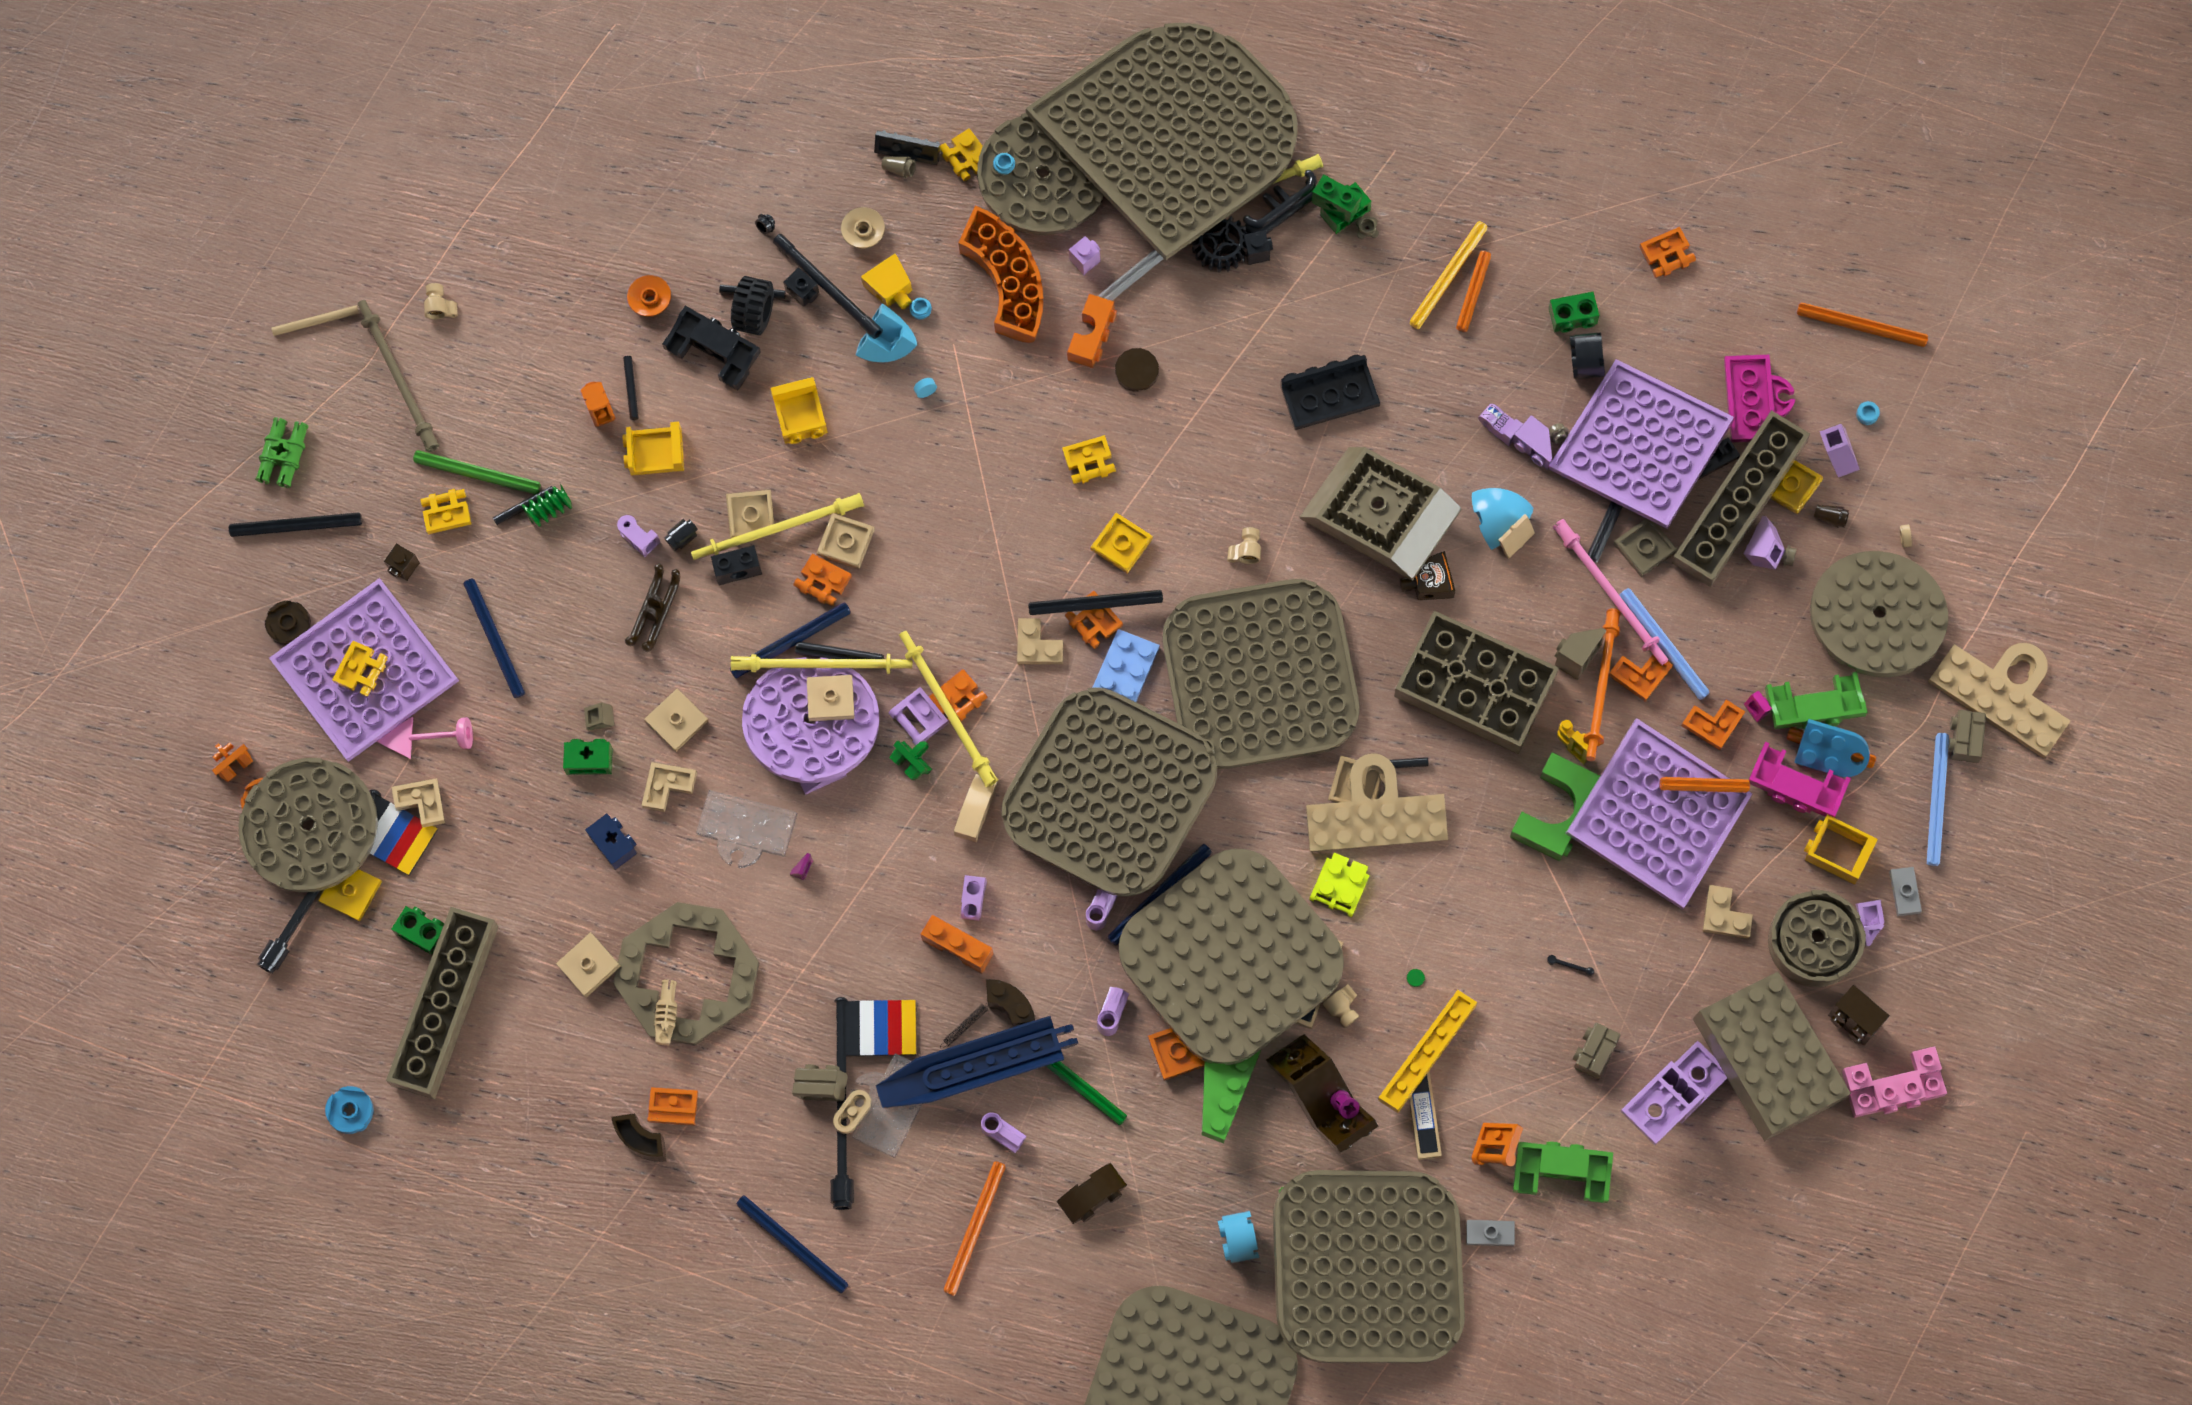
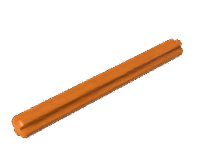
M1803 302L1798 305L1797 314L1800 316L1925 347L1928 341V335Z
M993 1162L944 1287V1292L949 1295L955 1296L1003 1176L1005 1170L1003 1163Z

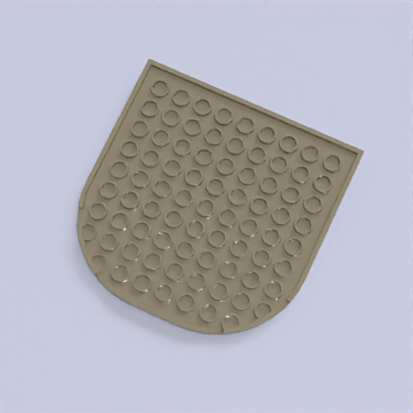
M1191 23L1164 24V27L1151 30L1147 28L1133 34L1026 108V114L1165 261L1271 186L1287 168L1293 156L1297 139L1296 113L1293 110L1289 95L1278 80L1234 38L1214 32L1213 28Z

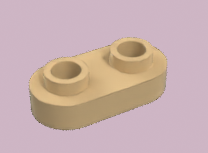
M863 1090L853 1091L842 1104L833 1119L834 1126L838 1132L842 1134L853 1132L870 1110L871 1098L867 1092ZM857 1100L864 1101L862 1107H857L855 1103ZM843 1119L850 1120L848 1126H843L841 1122Z

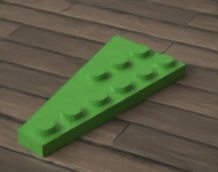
M1261 1050L1249 1059L1232 1065L1204 1061L1202 1136L1224 1144Z

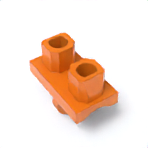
M229 742L222 748L218 743L215 747L219 751L212 757L216 762L223 756L226 759L212 769L216 776L219 775L228 783L237 775L229 766L232 762L237 760L244 769L253 762L250 754L247 752L248 748L243 744L229 755L228 752L234 746Z

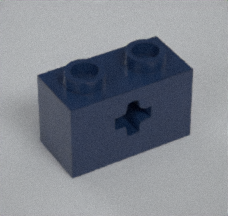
M606 813L586 828L585 831L614 870H616L637 854L634 849L637 844L629 834L625 836L621 832L623 826L616 817L611 819ZM613 837L617 842L613 844L609 839Z

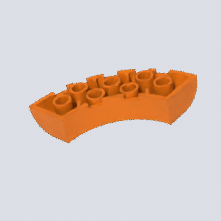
M975 205L958 242L959 252L979 264L988 273L996 286L999 295V307L994 321L995 333L1021 342H1034L1043 313V287L1038 266L1026 243L1021 240L1011 226H1007L996 215Z

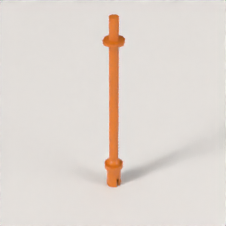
M1610 608L1606 611V621L1602 626L1607 631L1591 730L1583 738L1584 743L1588 744L1586 760L1590 762L1595 761L1597 747L1604 743V737L1599 734L1614 638L1618 637L1620 633L1618 625L1621 612L1615 608Z

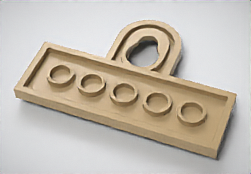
M2018 643L2008 648L1994 669H1991L1954 644L1928 681L1972 712L1985 713L1986 721L2043 759H2045L2070 723L2069 719L2032 696L2047 673L2048 663L2044 653L2038 647L2029 643ZM2025 661L2030 666L2028 680L2023 684H2015L2009 680L2007 670L2018 662Z
M1380 754L1364 755L1353 764L1350 771L1351 802L1306 805L1310 851L1448 840L1444 794L1398 798L1395 768L1389 759ZM1370 770L1377 771L1385 785V792L1379 799H1370L1363 792L1366 774Z

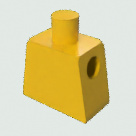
M893 254L861 276L863 286L887 307L896 302L901 309H906L912 303V300L907 295L912 291L911 282L896 254Z

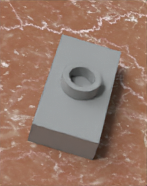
M1914 867L1891 869L1889 874L1897 916L1920 914L1922 910Z
M1467 1220L1466 1245L1514 1246L1515 1221Z

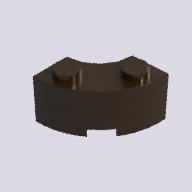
M986 979L989 1008L998 1009L1005 1013L1011 1020L1012 1027L1035 1021L1032 1006L1019 989L1004 981Z
M635 1113L611 1117L618 1137L632 1153L649 1161H667L665 1141L661 1133H651L643 1129Z
M1111 1163L1090 1174V1179L1080 1186L1076 1184L1056 1201L1072 1224L1081 1220L1084 1223L1095 1215L1094 1211L1108 1201L1113 1203L1122 1196L1121 1191L1127 1184Z

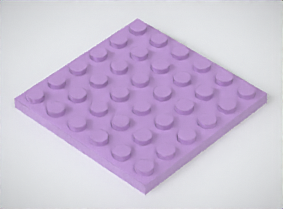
M1616 359L1550 463L1549 470L1668 529L1734 422V417Z
M380 578L269 658L348 762L459 681ZM352 641L372 648L374 650L372 659L377 660L380 653L388 657L385 663L386 668L383 673L380 672L375 682L377 685L374 690L370 691L368 697L360 694L363 685L357 684L355 690L352 691L332 681ZM367 666L362 676L367 678L372 667Z
M1635 719L1565 834L1680 909H1683L1752 796V793L1749 791L1747 793L1661 790L1659 781L1662 777L1729 778L1639 719Z

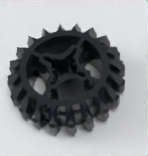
M1230 216L1228 220H1222L1191 242L1193 245L1192 252L1196 254L1195 259L1197 261L1202 260V267L1209 264L1210 271L1217 267V272L1220 273L1221 268H1225L1229 272L1230 266L1237 269L1238 262L1244 263V257H1247L1244 235L1249 233H1246V226L1240 227V220L1233 222L1234 218ZM1229 233L1237 238L1239 244L1234 243V240L1229 238ZM1203 242L1213 249V254L1206 250Z

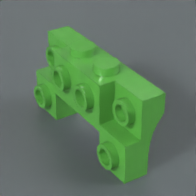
M1852 672L1851 676L1839 677V674L1834 675L1832 679L1833 691L1792 697L1789 682L1775 687L1767 684L1765 692L1769 705L1772 708L1774 728L1781 729L1796 726L1797 729L1803 728L1805 730L1808 719L1837 726L1844 719L1865 717L1868 712L1857 672Z
M1518 1142L1513 1181L1514 1193L1536 1195L1539 1177L1585 1182L1583 1201L1608 1203L1613 1152L1584 1149L1583 1145L1578 1144L1562 1147L1558 1142H1546V1145Z

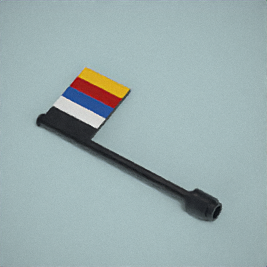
M371 789L370 793L377 810L378 826L370 855L410 876L438 831V828L434 826L422 828L421 819L405 810L396 811L394 804L383 799L378 790ZM320 891L307 892L279 938H276L275 941H268L258 957L259 962L257 966L270 974H273L275 970L280 968L290 952L286 949L288 941Z
M838 997L834 1000L837 1018V1066L840 1067V1071L846 1073L847 1056L916 1055V1000L848 1001L845 997ZM846 1091L844 1100L837 1101V1111L846 1100ZM847 1119L842 1120L841 1124L843 1126H847ZM837 1131V1175H835V1179L830 1180V1203L833 1204V1209L835 1210L852 1209V1204L854 1203V1180L850 1179L849 1175H847V1134Z

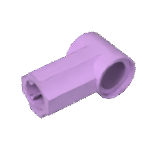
M1100 889L1097 890L1091 905L1086 910V923L1090 929L1097 931L1105 927L1107 917L1117 898L1116 895L1108 894ZM1097 913L1102 916V919L1093 921L1090 917Z
M1110 987L1103 1008L1098 1015V1031L1104 1036H1111L1118 1030V1024L1129 997V993L1123 989ZM1111 1019L1114 1024L1110 1027H1105L1102 1021Z
M988 1113L981 1120V1130L984 1135L993 1138L1013 1153L1017 1152L1026 1139V1135L1002 1120L996 1113ZM988 1120H995L998 1123V1127L995 1130H988L985 1127V1123Z

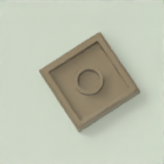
M1647 518L1613 543L1641 578L1678 551L1659 526Z

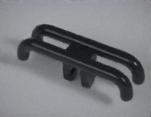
M1312 170L1305 171V177L1307 178L1305 181L1306 186L1291 197L1280 186L1276 185L1273 190L1283 202L1281 204L1273 199L1271 195L1265 193L1262 197L1272 211L1258 220L1245 215L1243 221L1245 223L1244 226L1247 228V233L1265 230L1266 234H1268L1312 201V192L1317 184L1314 172Z

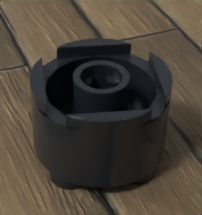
M1601 332L1570 336L1574 379L1605 377Z

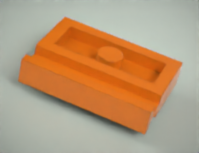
M651 1087L647 1121L649 1123L695 1126L698 1091Z

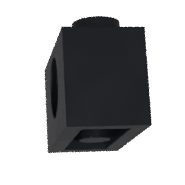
M754 545L711 556L719 586L762 575Z

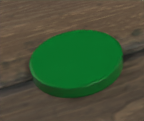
M1412 969L1408 972L1407 982L1409 985L1419 987L1424 983L1425 975L1421 970Z

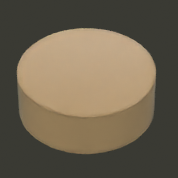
M1909 524L1900 526V539L1903 548L1912 547Z

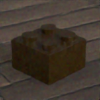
M1852 985L1828 1014L1831 1017V1022L1836 1027L1844 1028L1849 1033L1851 1040L1857 1044L1861 1043L1863 1046L1867 1044L1890 1016L1855 985Z

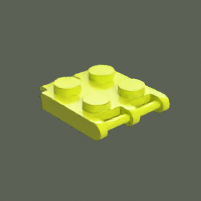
M1334 853L1332 859H1326L1309 900L1313 902L1316 900L1329 905L1328 908L1332 910L1333 908L1348 913V916L1352 918L1370 876L1366 874L1368 866L1353 860L1351 867L1347 866L1349 858ZM1317 894H1320L1332 900H1326L1324 898L1317 896ZM1336 901L1339 902V903H1342V904H1344V905H1346V906H1349V907H1351V908L1348 909V908H1345V907H1343V906H1341V905H1338V904H1336Z

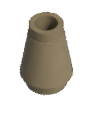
M885 156L882 160V169L903 178L912 177L915 172L916 163L910 157Z

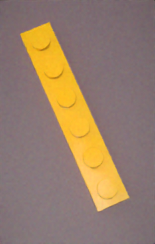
M1459 990L1456 991L1378 1097V1101L1399 1113L1476 1008L1477 1002Z

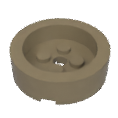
M1811 890L1810 892L1796 894L1780 907L1770 925L1768 948L1771 958L1782 974L1798 984L1808 987L1833 985L1849 975L1863 954L1866 934L1860 919L1861 917L1851 903L1835 893L1824 890ZM1812 932H1822L1824 940L1822 942H1814Z

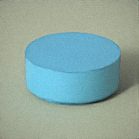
M924 378L914 386V391L919 398H925L933 394L937 389V385L932 378Z
M1870 401L1861 403L1856 411L1858 421L1864 425L1874 424L1880 415L1879 407Z

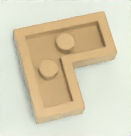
M1018 618L1017 663L1063 664V640H1041V619Z
M651 762L642 807L665 812L670 790L688 794L693 793L697 771Z
M437 778L392 787L396 811L419 807L422 828L445 823Z
M1709 885L1702 932L1749 939L1753 915L1730 911L1732 888Z

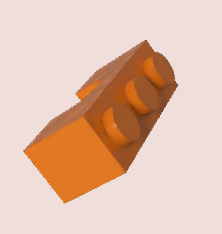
M1092 294L1088 295L1082 311V322L1091 324L1095 329L1088 335L1074 332L1067 351L1068 361L1093 368L1095 361H1100L1103 349H1100L1102 342H1107L1110 333L1108 329L1110 322L1114 323L1117 315L1114 301Z
M934 915L930 917L921 932L922 941L940 951L946 950L954 954L963 964L981 974L994 955L992 947Z

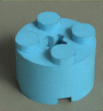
M1250 1211L1222 1216V1220L1218 1221L1220 1235L1226 1238V1244H1222L1226 1261L1230 1260L1231 1263L1259 1258L1258 1252H1253V1250H1258L1253 1223L1251 1219L1247 1220L1248 1217H1251Z

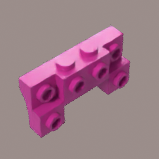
M1765 742L1750 775V785L1767 791V795L1771 796L1772 800L1777 803L1792 805L1798 812L1811 813L1813 811L1824 817L1828 814L1835 818L1851 778H1840L1833 775L1834 771L1829 769L1824 782L1818 781L1781 765L1786 750L1782 749L1780 752L1768 747L1770 743Z

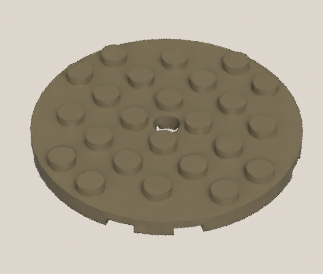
M1026 113L1021 114L1020 117L1007 120L997 127L995 132L986 140L981 150L977 177L983 200L994 215L999 217L1006 225L1018 231L1034 235H1054L1072 230L1088 220L1098 209L1104 198V195ZM1000 153H1008L1015 160V168L1009 174H999L993 167L994 158ZM1046 169L1049 175L1042 179L1037 174V171Z
M1865 551L1838 560L1823 573L1816 584L1811 598L1810 619L1817 640L1823 644L1829 651L1828 654L1841 665L1845 664L1855 669L1857 673L1867 676L1895 677L1914 671L1915 668L1926 664L1936 654L1946 635L1948 609L1945 597L1937 582L1917 563L1889 552ZM1879 608L1886 615L1878 618L1874 615L1873 611Z
M321 758L292 760L266 773V777L250 790L245 799L246 802L242 814L239 817L240 844L250 865L262 878L272 885L294 892L325 890L349 878L362 866L370 854L375 842L378 826L374 799L364 782L344 765L322 760ZM306 820H313L315 822L310 831L302 828Z

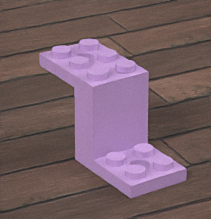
M1697 1041L1675 1063L1671 1061L1620 1112L1656 1145L1678 1122L1682 1124L1727 1080V1077L1716 1058ZM1695 1068L1701 1069L1704 1072V1078L1702 1080L1694 1079L1691 1071ZM1652 1105L1658 1106L1661 1109V1115L1659 1117H1652L1648 1112V1108Z

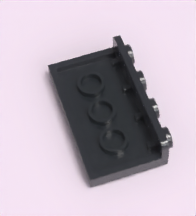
M1352 355L1347 360L1341 362L1337 360L1331 361L1326 366L1319 368L1310 367L1305 372L1298 374L1289 373L1281 379L1280 387L1294 430L1380 406V401L1367 365L1366 355Z

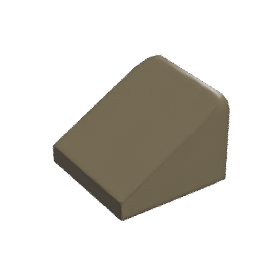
M601 702L584 708L586 730L614 726L612 705Z

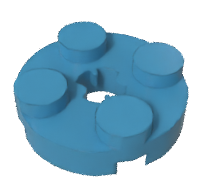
M354 1086L343 1087L334 1095L332 1094L327 1100L325 1114L330 1125L344 1134L364 1131L372 1120L374 1112L371 1098L362 1089ZM349 1104H353L355 1109L354 1114L352 1113L351 1116H347V1113L344 1112V1108H348Z

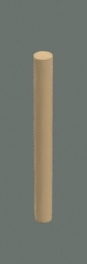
M358 305L275 326L272 327V332L276 336L360 314Z

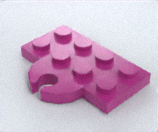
M1770 354L1724 357L1728 414L1734 417V422L1729 428L1730 440L1732 443L1751 442L1771 410L1784 417L1793 408L1795 399L1784 402L1778 398V394L1786 393L1793 395L1795 391L1786 379L1771 375Z

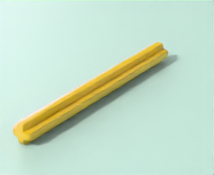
M1478 221L1411 318L1410 325L1415 329L1421 328L1487 231L1485 223Z

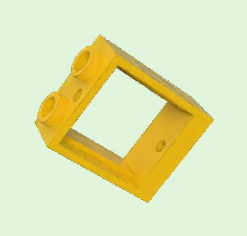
M1827 814L1824 821L1819 819L1813 831L1817 835L1814 841L1809 839L1804 849V852L1807 853L1804 860L1855 885L1878 839ZM1827 828L1863 846L1851 871L1814 854Z

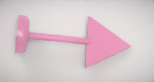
M411 717L377 741V743L411 759L412 740L456 737L458 745L462 749H470L473 743V730L470 719L463 717L457 721L456 731L412 734L413 717Z

